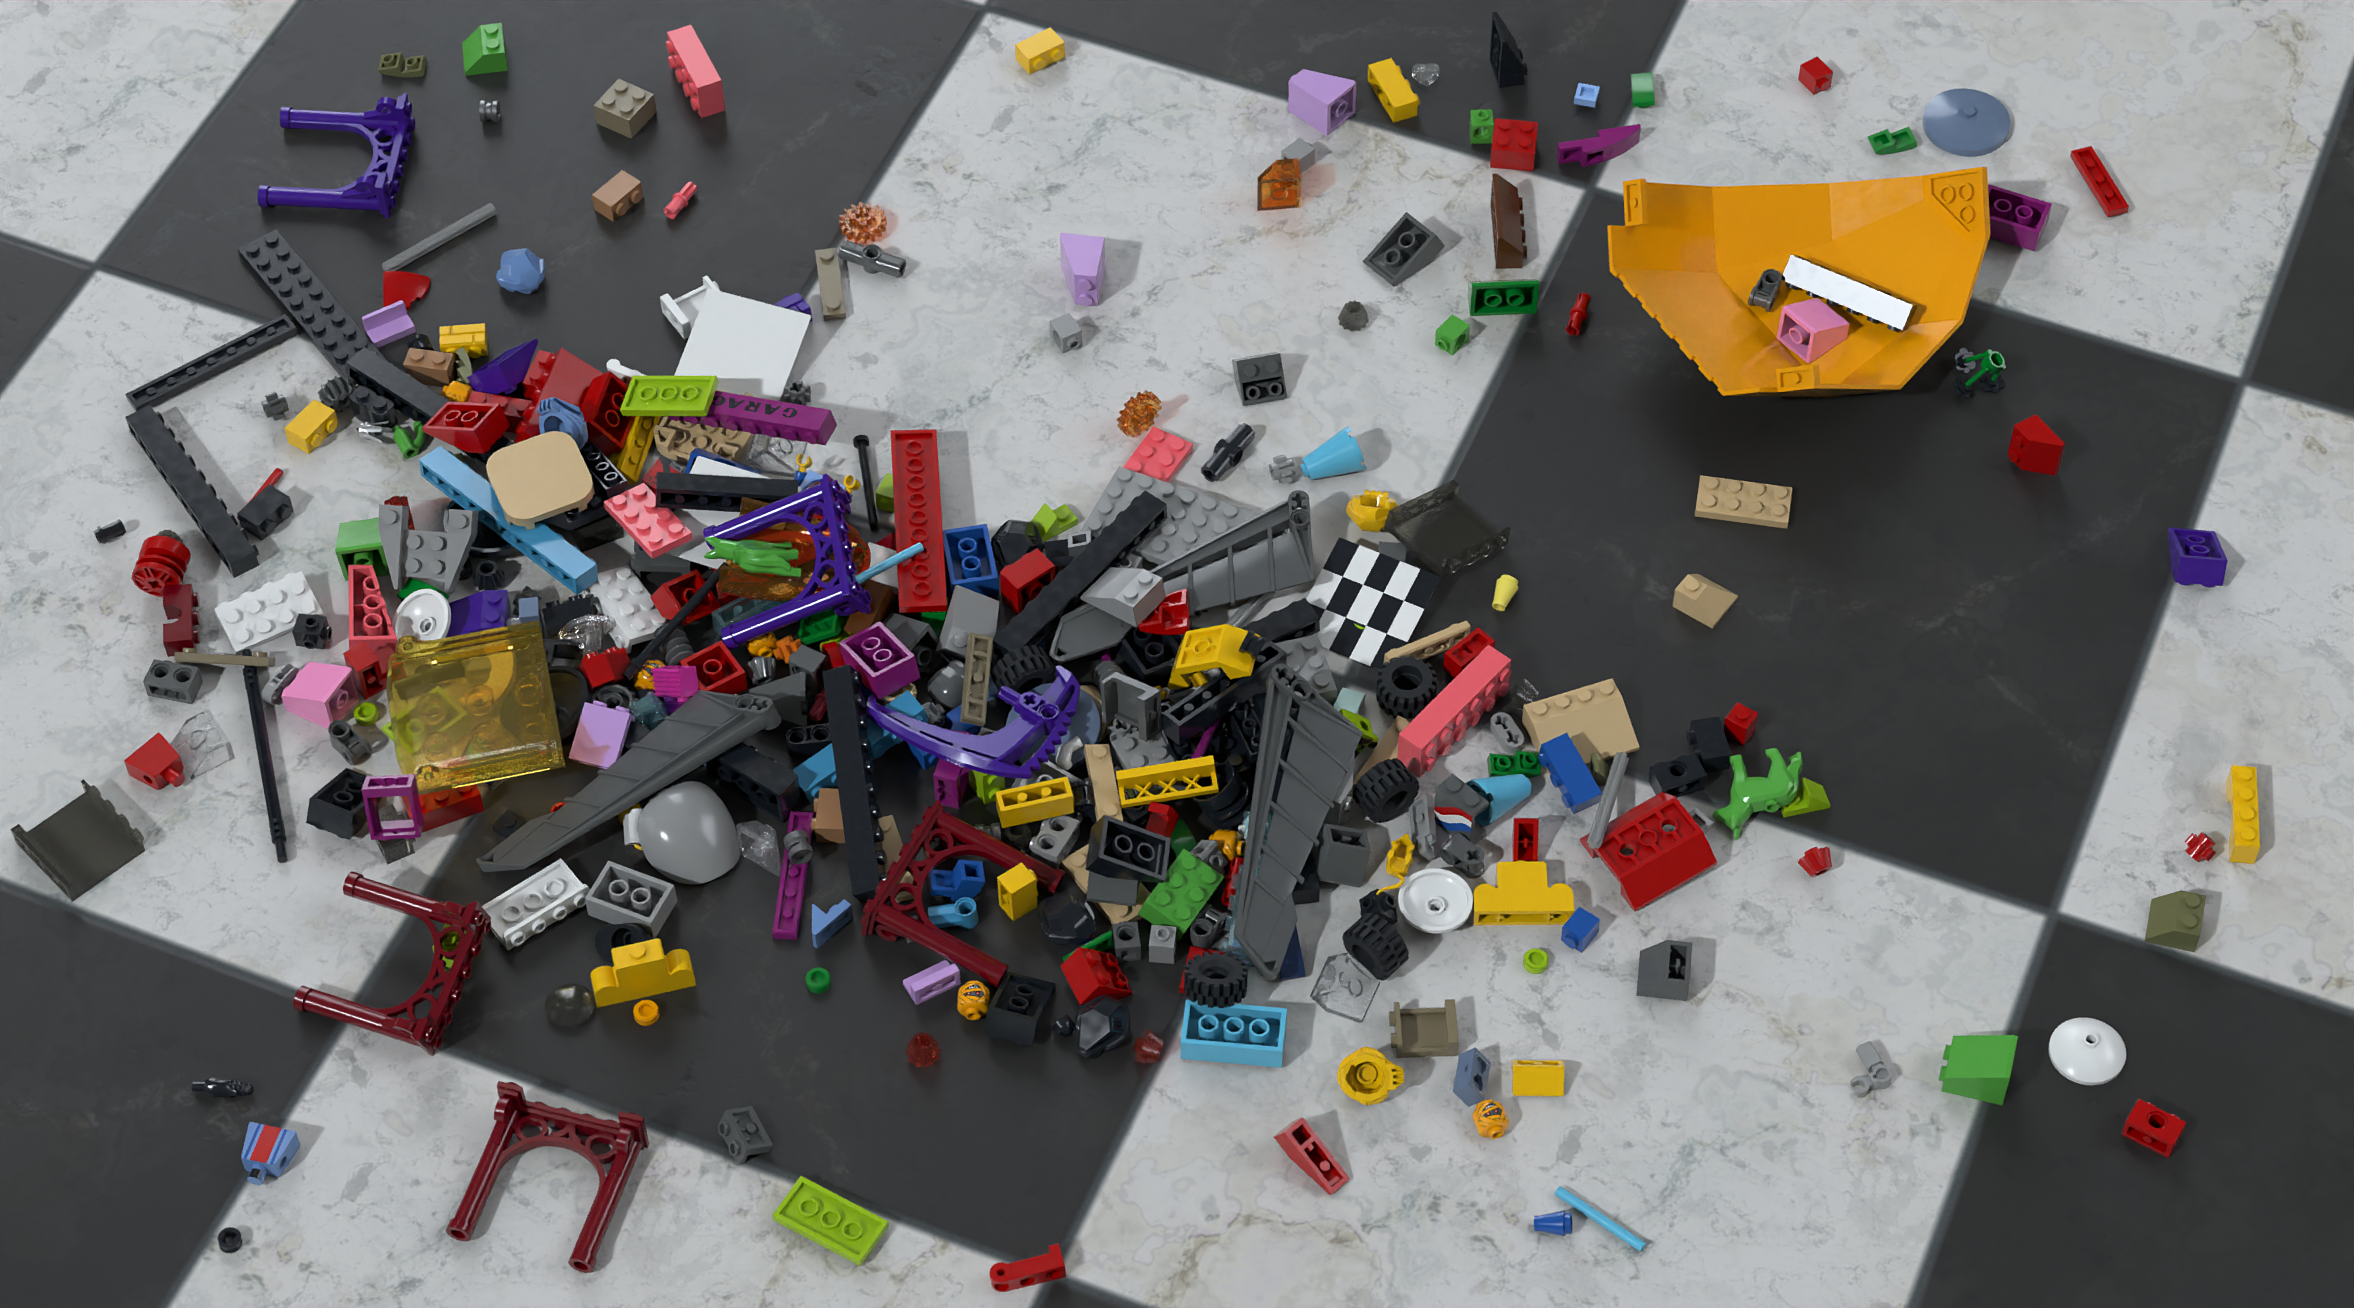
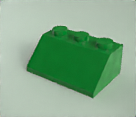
M1539 280L1469 281L1468 305L1470 316L1537 314Z

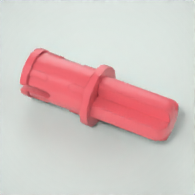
M688 182L679 193H675L672 201L664 208V214L668 218L674 219L683 207L688 206V200L696 192L697 186L693 182Z
M825 688L816 695L815 703L808 712L809 719L812 721H820L827 710Z

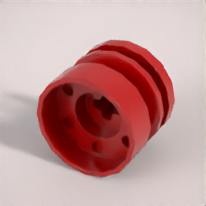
M156 535L148 537L143 541L139 558L132 572L134 584L140 590L150 595L163 597V587L181 585L183 582L184 573L187 571L191 558L189 549L174 538Z

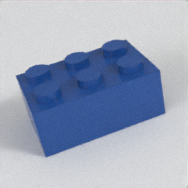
M987 524L942 530L944 560L951 595H953L956 585L987 597L999 595L998 575Z

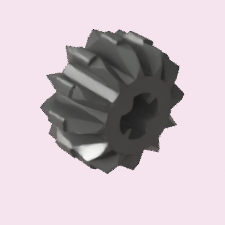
M345 375L339 378L335 376L332 380H327L326 384L321 385V390L318 394L322 404L335 410V413L349 408L351 405L349 395L356 389L355 383L350 378H346Z

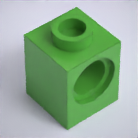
M1492 109L1470 110L1469 131L1471 144L1492 143Z
M1452 314L1436 329L1435 345L1441 350L1454 355L1469 340L1470 324Z

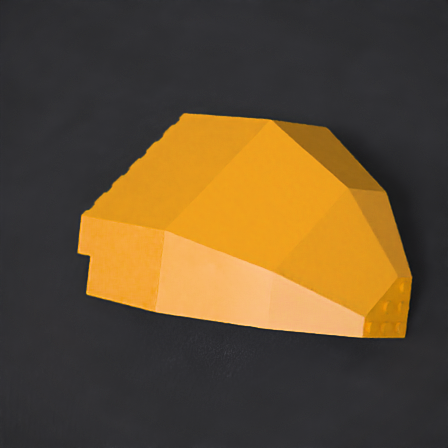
M1987 167L1923 176L1814 184L1697 186L1646 182V179L1623 181L1625 226H1607L1610 272L1624 283L1623 286L1634 298H1638L1646 312L1652 318L1658 320L1661 324L1660 327L1671 339H1675L1678 342L1679 348L1690 360H1694L1698 364V369L1709 381H1713L1717 385V390L1723 396L1833 397L1900 390L1964 321L1990 238ZM1790 255H1798L1918 306L1908 330H1900L1898 333L1888 329V324L1880 321L1879 324L1867 320V315L1862 313L1859 316L1846 311L1847 307L1839 305V307L1832 306L1826 303V298L1819 296L1818 299L1827 304L1849 323L1846 340L1808 364L1777 339V333L1784 306L1815 298L1806 295L1807 290L1800 287L1798 290L1787 287V282L1781 280L1779 294L1770 312H1766L1764 308L1756 305H1748V299L1752 289L1756 286L1765 270L1775 269L1782 276Z

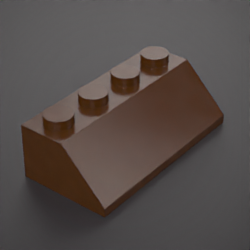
M1492 174L1490 206L1495 268H1522L1523 259H1527V246L1522 244L1525 243L1526 234L1525 230H1521V227H1524V213H1520V210H1523V199L1518 197L1517 187L1500 175Z

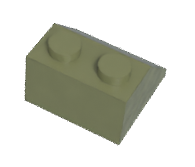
M2180 890L2153 898L2150 904L2144 942L2195 953L2201 933L2206 895Z

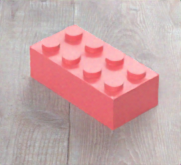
M692 25L667 32L668 41L665 44L670 54L668 62L670 68L676 70L675 75L678 82L683 83L686 97L690 96L693 110L698 111L701 118L725 111L721 78Z

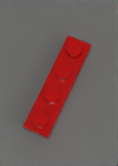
M2092 146L2072 150L2070 155L2072 161L2106 216L2111 217L2127 213L2129 209L2127 202Z

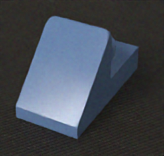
M845 899L838 905L832 906L827 914L812 904V938L816 949L853 919L851 904Z

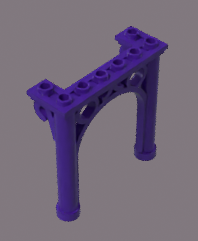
M407 93L398 96L397 101L390 97H382L377 102L376 110L365 111L364 113L298 110L292 107H282L280 111L281 128L355 132L370 142L373 147V158L370 166L361 177L353 183L340 188L317 189L260 185L257 196L259 207L276 205L380 211L381 215L389 218L391 209H395V194L399 193V178L403 177V162H406L408 157L407 147L411 146V131H414L416 126L415 118L411 115L412 103L408 101ZM382 136H392V139L387 143L378 142ZM391 151L390 156H387L383 153Z
M827 473L822 475L823 479H820V484L718 526L711 525L704 528V538L717 537L719 539L736 541L773 525L792 522L804 526L811 534L815 545V567L811 579L804 590L789 602L722 628V639L729 650L736 649L744 642L815 614L832 610L839 616L853 614L856 610L861 613H871L869 604L872 602L871 596L856 581L855 573H857V568L851 557L853 548L848 540L847 533H849V528L843 516V513H851L850 503L852 499L849 492L840 487L838 481L833 480ZM804 513L803 517L795 514ZM814 513L823 516L822 521L816 525L811 524ZM828 527L830 531V537H826L822 533L823 531L827 530ZM706 541L709 548L714 550V547ZM832 551H834L835 561L829 559ZM833 567L835 572L833 580L823 583L821 579L825 571ZM818 586L824 589L814 594Z

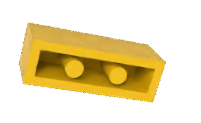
M1392 58L1368 65V82L1393 123L1417 116V109L1420 105L1418 95L1412 92L1410 83L1402 76L1399 65H1396Z
M1068 777L995 792L996 806L1002 828L1074 813L1073 794Z

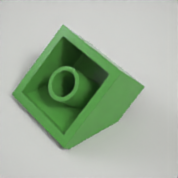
M502 23L480 25L462 43L465 76L508 71Z

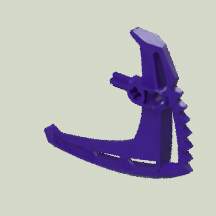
M1058 665L1056 666L1058 678L1042 696L1034 692L1019 694L1008 686H1002L998 697L1014 706V711L1019 714V717L1006 727L986 736L951 731L905 716L877 704L873 694L870 695L867 702L866 717L900 739L942 760L992 776L1030 779L1032 778L1031 771H1039V763L1048 762L1047 755L1054 754V746L1062 744L1061 736L1067 735L1065 727L1071 725L1070 717L1076 713L1080 696V685L1071 672ZM1072 696V698H1071L1069 704L1067 705V707L1065 708V710L1062 711L1063 708L1065 707V705L1067 704L1068 700H1069L1070 697ZM1043 735H1049L1040 749L1023 766L1020 767L1013 764Z

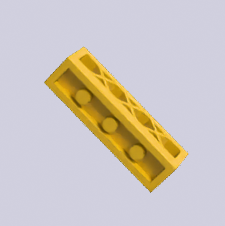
M635 416L623 448L610 456L609 460L625 477L630 486L638 482L654 437L655 424L658 425L661 416Z
M1213 755L1116 771L1122 808L1219 792ZM1211 776L1213 786L1201 787L1197 784L1201 777ZM1177 781H1184L1189 784L1182 791L1172 788ZM1152 785H1160L1165 788L1158 795L1148 792ZM1136 789L1140 792L1136 798L1125 800L1124 790Z

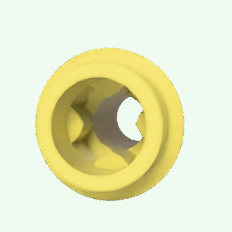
M1502 575L1497 579L1492 603L1494 609L1505 611L1506 606L1519 589L1516 578L1510 575Z

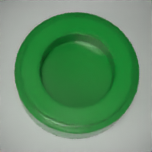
M817 967L811 969L806 974V986L811 992L823 993L830 988L831 976L826 969Z

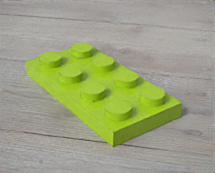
M632 376L620 411L623 416H707L719 380L717 376Z
M802 1176L799 1177L772 1215L773 1221L859 1266L864 1263L889 1227L887 1220Z

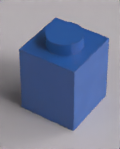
M1579 907L1563 925L1561 941L1569 948L1576 949L1582 953L1598 934L1600 919Z

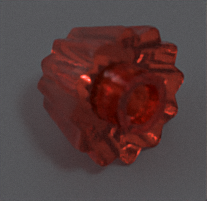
M1145 1029L1142 1038L1138 1036L1135 1041L1133 1051L1136 1052L1134 1061L1156 1063L1163 1047V1040Z
M923 1032L915 1034L911 1038L906 1051V1055L909 1057L908 1061L914 1063L915 1067L922 1066L923 1068L927 1065H934V1061L939 1060L938 1054L941 1053L938 1042L933 1036Z

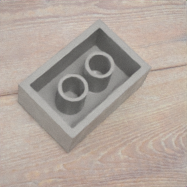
M1318 635L1274 643L1287 653V665L1307 680L1313 690L1334 706L1337 700V688ZM1294 691L1296 695L1303 697L1301 693ZM1290 708V717L1294 715L1297 709Z
M1139 731L1111 741V758L1114 764L1118 765L1121 770L1174 762L1160 733L1147 742L1139 739ZM1177 781L1172 788L1182 791L1186 789L1187 783ZM1152 785L1148 792L1158 795L1165 788L1160 785ZM1131 789L1134 796L1140 793L1136 789ZM1168 801L1157 802V803L1164 804V803H1166V802H1168Z
M608 861L585 897L589 916L611 924L639 925L645 930L647 935L655 939L676 905L677 897L673 884Z

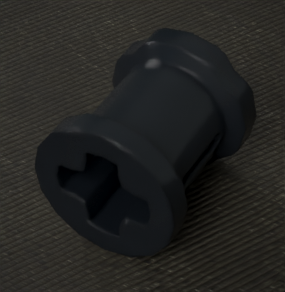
M1078 781L1071 785L1075 798V811L1086 812L1095 808V802L1092 801L1091 789L1093 788L1091 782Z

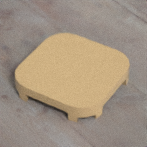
M747 392L744 393L745 396L753 397V395ZM668 416L663 417L660 425L655 424L653 431L656 447L660 454L683 463H688L691 451L697 447L739 462L754 434L749 432L732 431L719 427L714 428L708 425L692 424L684 421H673Z
M552 431L501 448L490 456L486 464L489 483L496 494L505 519L510 525L513 523L517 526H524L526 530L535 529V522L574 508H578L579 512L585 510L588 502L592 499L593 494H595L591 474L573 438L564 432Z

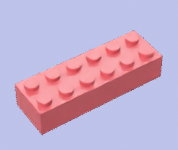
M1488 645L1399 733L1397 760H1401L1407 769L1419 778L1426 771H1431L1436 761L1441 756L1447 755L1451 746L1456 741L1459 742L1464 737L1466 731L1479 722L1480 717L1485 711L1489 712L1493 708L1495 701L1500 696L1504 697L1510 689L1511 659Z

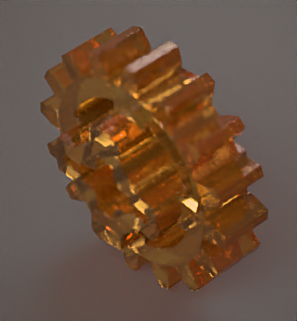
M859 202V206L856 207L854 204H851L850 210L845 208L844 214H840L839 228L842 236L847 235L848 241L855 239V243H858L860 240H863V243L866 244L868 239L874 242L875 236L881 238L882 232H886L887 219L884 215V210L879 211L878 205L871 207V203L868 202L866 206H863V203Z
M1145 390L1143 394L1138 392L1135 398L1130 397V400L1124 404L1125 409L1119 411L1121 416L1117 418L1119 422L1117 427L1126 436L1134 437L1136 434L1140 436L1142 430L1148 431V428L1155 423L1153 421L1154 418L1159 417L1157 412L1162 409L1160 406L1161 401L1151 391Z

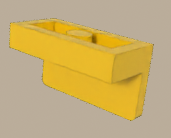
M1512 1060V1093L1514 1096L1564 1095L1563 1060Z

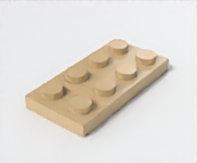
M1700 475L1695 517L1787 529L1792 487Z
M1089 844L1061 860V866L1086 895L1089 871L1085 869ZM1140 882L1136 907L1100 902L1093 903L1111 925L1123 921L1134 922L1143 918L1138 913L1151 893Z

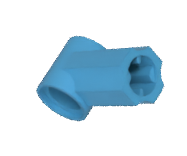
M969 897L960 898L955 904L928 907L929 920L937 928L959 926L963 929H972L979 921L976 903Z

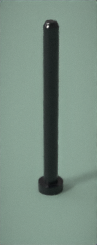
M857 435L853 438V445L858 449L868 521L872 528H876L878 518L867 453L869 438L866 435Z

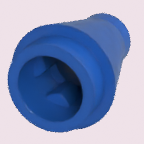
M1565 1210L1534 1216V1231L1560 1236L1572 1234V1213H1565Z

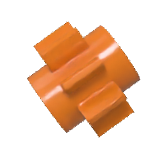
M792 635L784 637L775 642L777 648L773 649V653L777 660L783 659L784 663L787 664L790 655L794 651L796 652L802 643L800 639L794 640Z

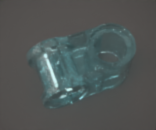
M652 691L647 692V696L638 701L633 700L629 703L635 718L645 724L651 731L661 724L666 716H669L665 703Z

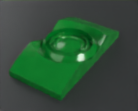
M832 610L801 620L797 639H800L802 645H807L836 636L847 623L848 615L839 616Z

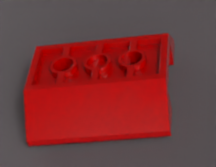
M1663 792L1610 821L1600 848H1589L1587 843L1589 834L1580 838L1581 844L1594 859L1599 856L1618 880L1621 895L1634 912L1717 865V860L1702 829L1675 796ZM1669 824L1673 825L1675 829L1671 832H1666L1662 827ZM1629 848L1634 852L1629 856H1625L1621 853V850Z

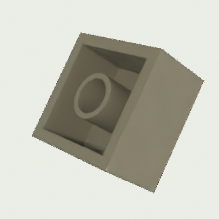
M618 79L594 104L596 122L632 139L656 113L654 94Z

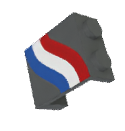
M1452 774L1436 787L1435 823L1451 836L1455 833H1460L1476 845L1486 836V830L1475 822V816L1485 809L1489 802Z

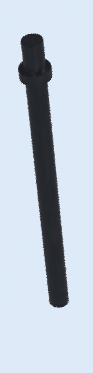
M726 562L720 565L636 659H632L629 662L630 666L622 674L626 680L629 681L637 671H642L646 661L731 569Z

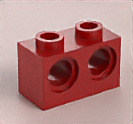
M1478 627L1444 653L1443 670L1454 679L1488 645L1495 649V640Z

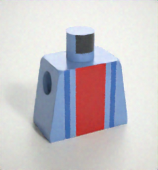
M254 1122L249 1123L241 1160L245 1170L250 1172L247 1178L250 1183L262 1185L266 1175L278 1178L283 1174L300 1147L296 1131Z

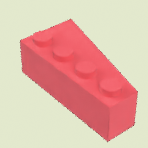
M348 565L349 649L364 642L373 653L389 645L398 656L397 637L393 631L390 616H388L373 565Z

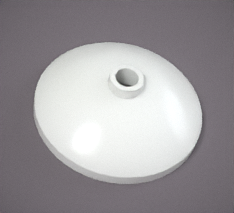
M421 589L410 594L399 605L393 617L392 628L397 637L398 651L403 655L411 658L427 656L435 651L444 641L451 623V610L447 599L441 593L432 589Z
M1432 868L1418 871L1404 881L1398 895V906L1403 918L1414 928L1428 933H1445L1460 927L1468 919L1472 911L1473 896L1470 887L1460 876L1448 870Z
M2083 1017L2065 1021L2054 1030L2049 1042V1056L2054 1067L2067 1079L2083 1085H2100L2113 1080L2122 1071L2126 1060V1048L2121 1036L2111 1026L2100 1020Z

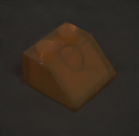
M1298 158L1276 160L1257 177V211L1301 207V172Z

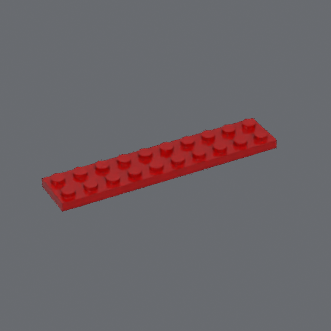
M890 430L896 554L919 542L924 548L922 552L897 564L899 613L947 611L937 430Z

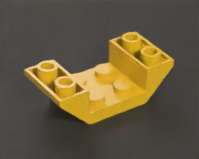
M1229 624L1186 631L1178 649L1167 688L1173 690L1190 687L1191 680L1189 677L1194 672L1220 667L1230 679L1251 676L1255 660L1251 658L1250 654L1239 652V648L1248 631Z

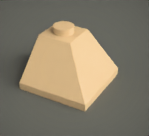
M1688 574L1675 589L1673 607L1713 629L1738 599V595L1700 574Z

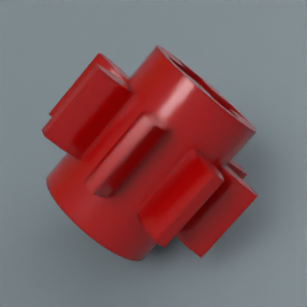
M2203 832L2198 836L2191 833L2184 841L2188 844L2185 850L2186 853L2197 862H2200L2202 859L2209 861L2216 854L2213 850V846L2216 843Z

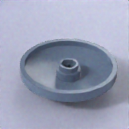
M1966 88L1951 89L1936 95L1927 104L1923 116L1925 134L1934 145L1948 153L1965 157L1986 155L2000 148L2008 137L2011 124L2009 113L1999 100L1985 92Z
M1053 683L1037 686L1028 692H1034L1042 696ZM1080 689L1076 713L1070 717L1071 725L1065 727L1067 735L1061 736L1062 744L1076 736L1079 737L1083 744L1081 748L1072 752L1070 760L1072 767L1067 772L1074 770L1086 761L1084 754L1085 745L1098 744L1102 733V721L1099 710L1092 698L1082 689ZM1072 696L1070 697V699L1068 700L1067 704L1065 705V707L1063 708L1062 711L1065 710V708H1066L1067 705L1069 704V702H1070ZM1014 706L1008 715L1006 726L1019 717V714L1014 711ZM1043 735L1017 761L1022 765L1032 753H1036L1049 735ZM1060 745L1054 746V754L1047 755L1048 761L1057 765L1056 756Z

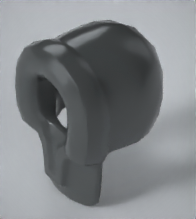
M940 652L938 654L943 659V669L937 671L930 678L927 684V691L934 704H940L945 711H952L962 704L965 663L948 658Z

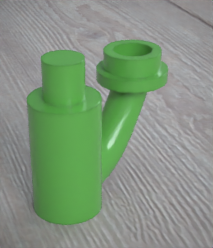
M415 421L413 424L414 431L417 433L414 441L406 429H402L399 425L393 428V439L405 459L416 456L425 442L426 433L423 432V426L420 421Z

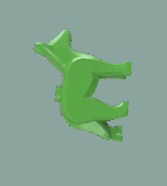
M717 537L705 538L714 547V550L706 553L704 558L731 560L743 570L751 573L792 577L801 576V568L790 566V560L798 559V550L790 549L792 548L791 542L773 543L758 540L730 541Z
M1777 748L1766 749V756L1772 761L1768 778L1748 777L1742 755L1730 756V763L1734 772V780L1730 790L1731 801L1728 806L1714 811L1713 818L1730 827L1734 832V839L1737 840L1743 824L1753 812L1763 810L1775 812L1779 807L1790 804L1795 798L1799 786V774L1802 771L1803 764L1801 752H1797L1789 757L1790 765L1787 766Z

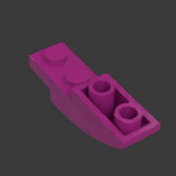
M1640 124L1598 130L1597 137L1558 143V164L1580 161L1581 166L1586 167L1613 159L1639 143L1641 126Z

